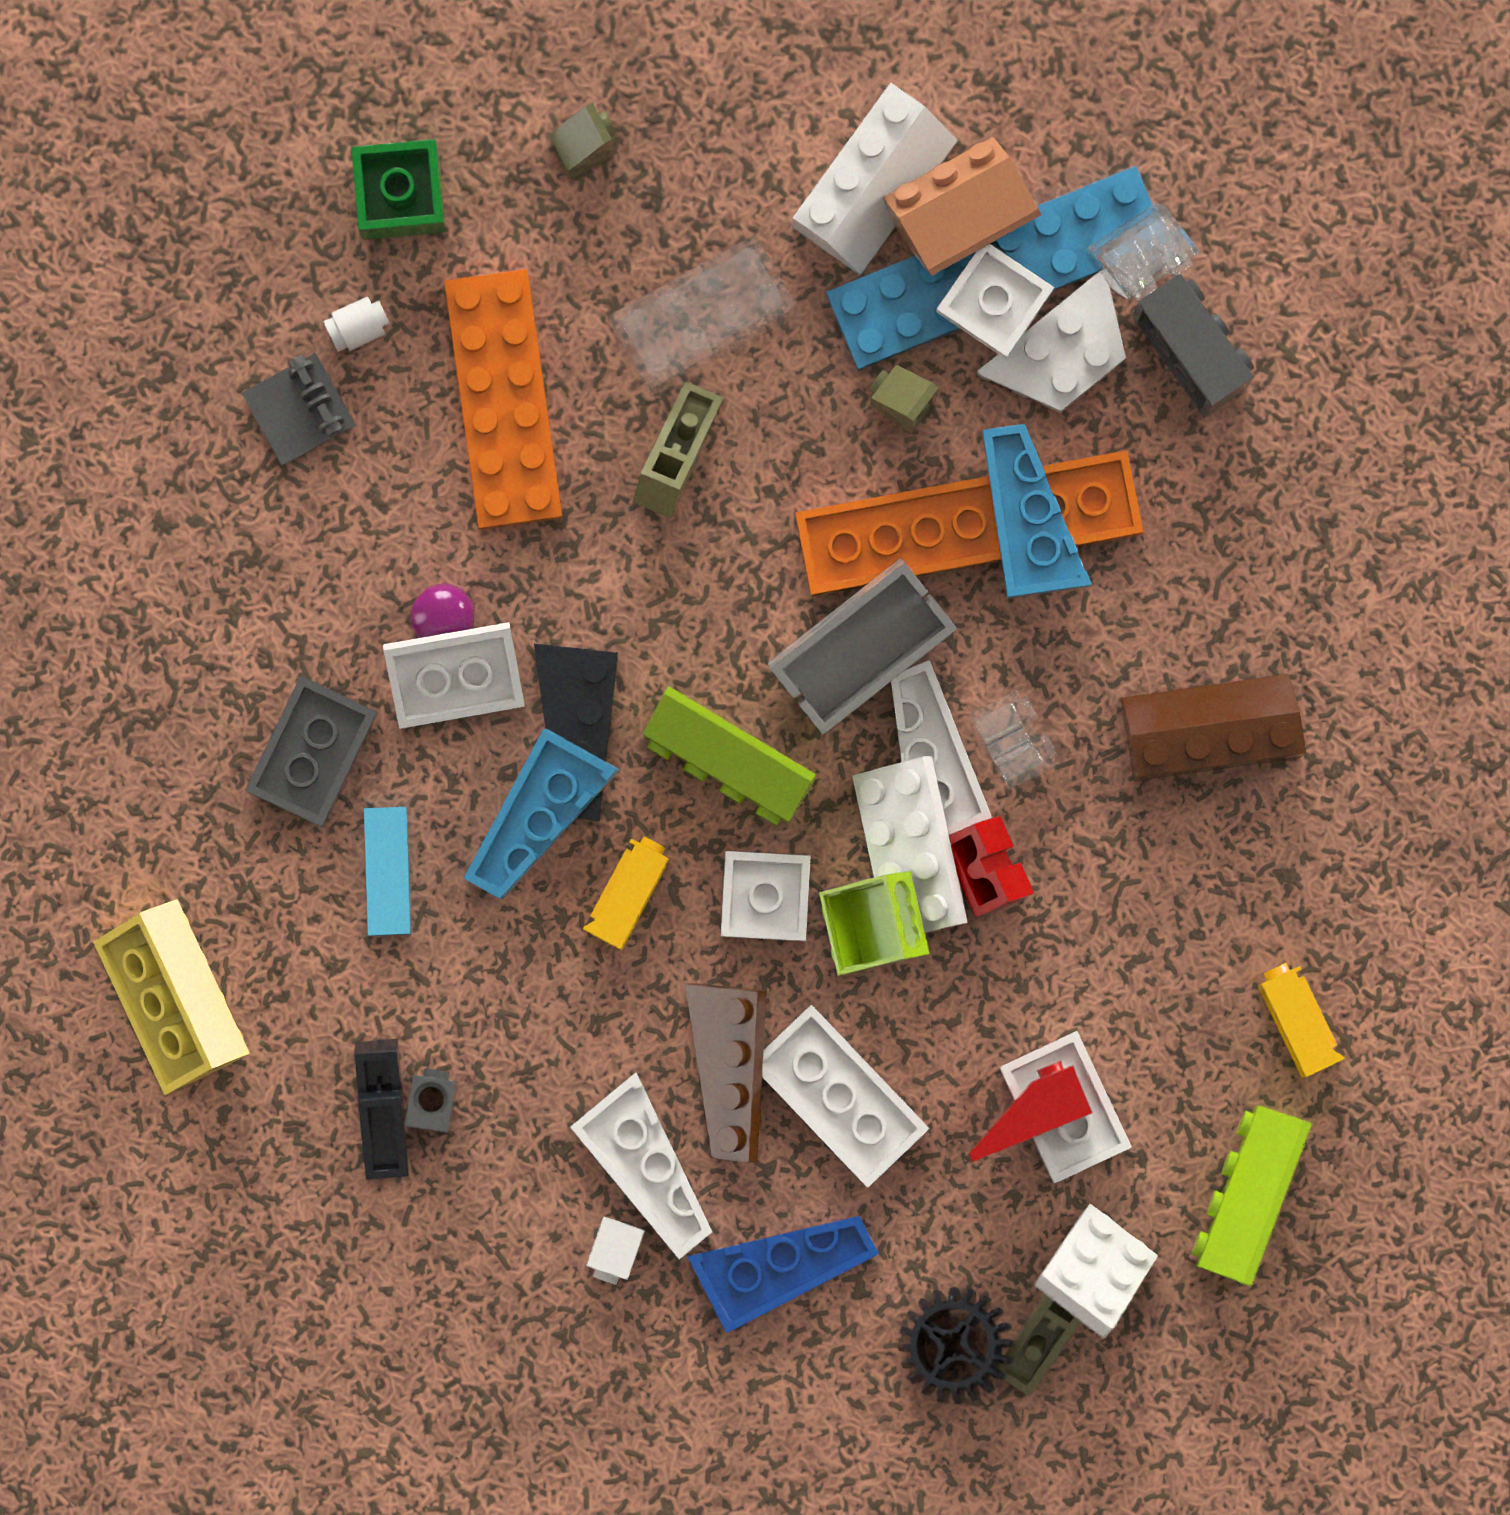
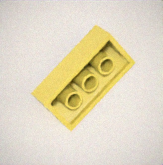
M177 899L135 915L93 942L164 1095H168L206 1077L249 1054L243 1036L238 1030L225 1002L224 995L214 979L207 964V959L202 953L191 930L189 921Z

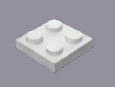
M988 244L976 251L938 306L936 313L1007 359L1053 292L1054 287L991 244Z
M726 851L721 937L806 942L811 856Z

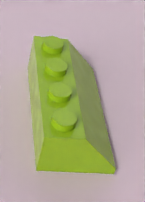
M669 686L643 732V737L650 741L646 747L648 750L667 761L672 754L686 763L683 767L685 772L702 782H705L707 777L712 778L722 784L719 790L720 793L738 804H741L744 798L758 806L755 812L758 816L775 826L779 824L780 820L789 825L815 782V773Z
M1260 1105L1254 1106L1252 1113L1245 1110L1236 1133L1243 1137L1237 1153L1230 1150L1221 1175L1228 1177L1222 1193L1218 1191L1213 1193L1206 1215L1213 1217L1207 1233L1202 1231L1198 1233L1191 1255L1198 1257L1195 1266L1238 1283L1252 1286L1312 1123Z

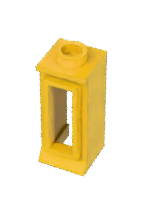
M644 836L640 843L633 839L630 840L629 843L634 847L631 851L626 848L590 915L595 921L583 928L585 932L621 951L670 861L669 858L663 855L665 847Z
M1284 963L1263 973L1266 982L1257 986L1301 1078L1345 1058L1333 1050L1337 1043L1305 977H1298L1296 973L1302 970L1301 967L1298 966L1290 970L1287 963Z

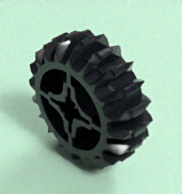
M951 1287L948 1292L947 1301L943 1292L936 1290L933 1292L935 1306L927 1299L921 1298L918 1304L924 1314L921 1316L914 1311L908 1312L907 1317L909 1320L916 1323L914 1329L910 1327H901L900 1329L901 1334L911 1336L910 1344H899L898 1350L901 1352H911L912 1355L911 1358L901 1362L902 1368L916 1367L918 1369L910 1376L909 1380L912 1384H917L926 1379L921 1391L924 1395L929 1396L938 1387V1402L945 1403L952 1391L954 1404H963L965 1390L971 1401L980 1400L979 1385L987 1393L995 1391L994 1384L989 1379L990 1376L1001 1381L1005 1380L1006 1374L997 1368L999 1362L1007 1365L1013 1363L1012 1357L1002 1355L1003 1347H1014L1015 1341L1002 1339L1001 1334L1009 1332L1012 1326L1008 1322L996 1324V1321L1004 1313L1002 1308L997 1307L990 1312H986L992 1300L988 1296H983L975 1304L976 1291L967 1289L961 1301L959 1288ZM965 1310L970 1312L965 1321L961 1320L951 1330H947L945 1327L934 1323L937 1318L949 1311ZM980 1322L983 1324L988 1336L989 1348L987 1358L984 1357V1354L975 1345V1336L979 1330L977 1326ZM927 1334L936 1342L938 1347L934 1369L931 1368L925 1354ZM959 1334H962L963 1338L960 1344L965 1348L964 1351L970 1355L954 1353L953 1358L951 1357L953 1347L943 1336L959 1339ZM962 1361L980 1369L972 1377L963 1381L951 1382L944 1379L948 1370L952 1371Z

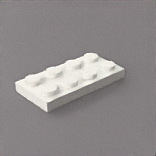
M932 756L920 757L852 775L874 877L911 871L925 933L968 923Z
M812 1005L763 1050V1079L867 1188L929 1130V1127Z

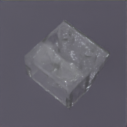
M1157 202L1086 249L1111 290L1128 300L1133 296L1136 300L1147 296L1158 287L1155 283L1157 280L1168 273L1171 276L1182 273L1193 264L1191 258L1200 253L1194 242L1166 206Z

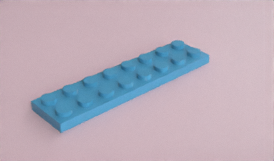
M1134 166L1038 205L1041 216L990 244L1054 287L1053 291L1093 276L1100 270L1105 271L1168 245L1169 241L1137 166ZM976 252L932 276L929 275L916 256H913L827 291L826 296L857 370H863L960 330L959 327L936 313V310Z

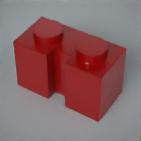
M1001 816L974 823L949 836L957 876L976 918L1001 910L1034 894L1021 862L1012 865L1006 850L1014 846Z

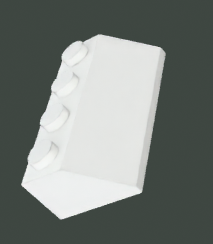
M890 83L793 216L792 228L861 275L895 228L883 197L892 193L901 185L910 183L932 171L944 161L958 140L924 105Z

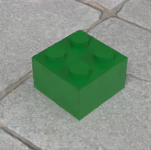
M436 139L351 147L358 229L363 240L446 232L440 156Z

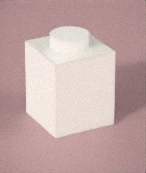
M604 1216L587 1263L588 1267L595 1269L593 1277L617 1285L619 1277L628 1280L645 1230Z

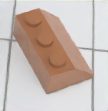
M994 137L974 145L970 150L948 162L937 165L932 171L910 183L901 185L895 191L883 197L899 236L930 276L1041 216L1037 204L1011 158Z

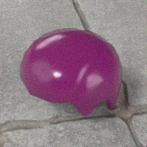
M450 583L430 585L414 601L411 610L412 630L418 638L472 629L475 612L473 601L461 587Z

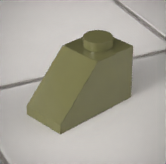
M896 365L890 374L883 370L869 388V391L874 393L870 405L911 434L935 403L939 387Z

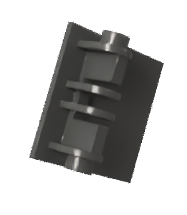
M316 352L306 358L301 355L288 362L290 367L242 392L282 466L356 426Z

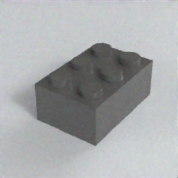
M1179 273L1138 301L1132 318L1205 419L1247 389L1254 378V375L1251 373L1254 365L1242 348L1235 350L1226 338L1230 333L1220 316L1216 313L1210 315L1204 307L1202 301L1205 300V297L1199 286L1192 279L1186 281L1182 274Z

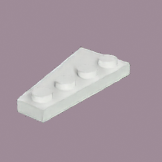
M930 660L906 669L891 681L901 761L905 762L920 757L932 756L949 835L974 823L991 819V813Z
M635 1073L570 1128L678 1259H680L712 1233V1230L637 1073Z

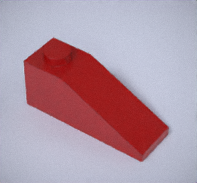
M1061 1061L1037 1070L1040 1078L1029 1083L968 1153L970 1161H977L1092 1114L1093 1112L1074 1066L1063 1068Z

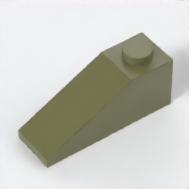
M685 381L642 469L633 503L672 518L724 397Z
M1044 1293L1014 1339L1015 1346L1009 1348L1005 1353V1356L1013 1358V1363L1011 1365L999 1363L997 1367L1006 1374L1005 1381L1030 1397L1082 1321Z

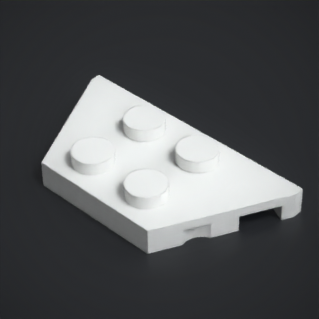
M1100 270L1022 335L1007 359L998 354L977 371L980 378L1004 386L1018 395L1031 398L1040 402L1043 406L1061 413L1125 361L1126 355L1106 273Z

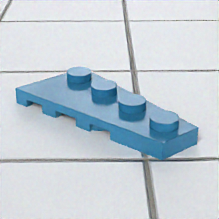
M543 729L464 879L497 898L504 899L620 769L554 732Z

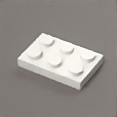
M509 622L383 645L399 729L525 707Z
M1077 1031L999 1067L1014 1100L1030 1082L1040 1078L1037 1070L1061 1061L1063 1068L1072 1065L1075 1068L1093 1113L1032 1138L1054 1184L1132 1148Z
M1089 1204L1071 1228L1035 1283V1286L1101 1337L1105 1338L1113 1329L1158 1255L1112 1221L1109 1216L1103 1214L1092 1204Z

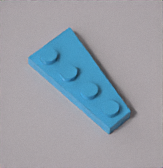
M1025 424L982 430L1007 599L1091 587L1092 583L1088 573L1085 571L1078 555L1077 547L1065 524L1056 497L1052 493L1045 476L1046 473Z

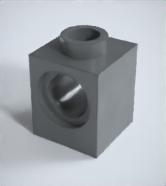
M424 1068L423 1076L413 1075L405 1126L450 1133L458 1085L456 1081H449L450 1072ZM431 1087L438 1088L444 1096V1103L436 1112H428L421 1105L423 1092Z

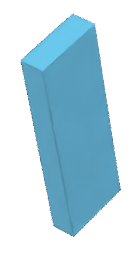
M407 807L364 808L368 936L412 935Z

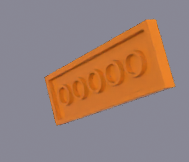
M528 269L444 280L479 530L562 519Z

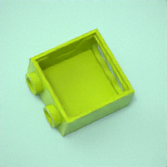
M911 871L885 874L819 892L822 915L826 921L831 943V955L835 962L838 976L929 955Z

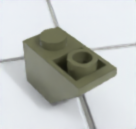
M593 102L583 107L549 134L550 143L569 180L613 159V145L617 143L614 135L616 131L606 111L598 114Z

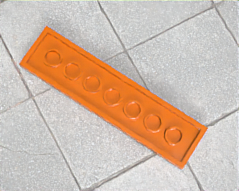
M1128 450L1043 466L1047 481L1053 495L1056 497L1061 514L1076 547L1138 536L1144 533ZM988 476L795 512L811 597L864 587L900 558L903 559L916 577L1001 561Z

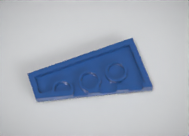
M855 1216L687 1257L726 1333L877 1256L879 1253L860 1216Z

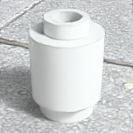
M368 296L331 313L333 317L324 321L338 352L346 348L349 351L354 350L386 335L383 326L389 324L380 301L378 300L371 304Z

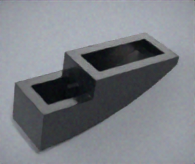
M398 1038L355 1042L354 1058L358 1087V1109L366 1180L409 1176Z

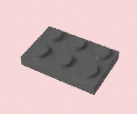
M300 676L245 791L323 828L378 712Z

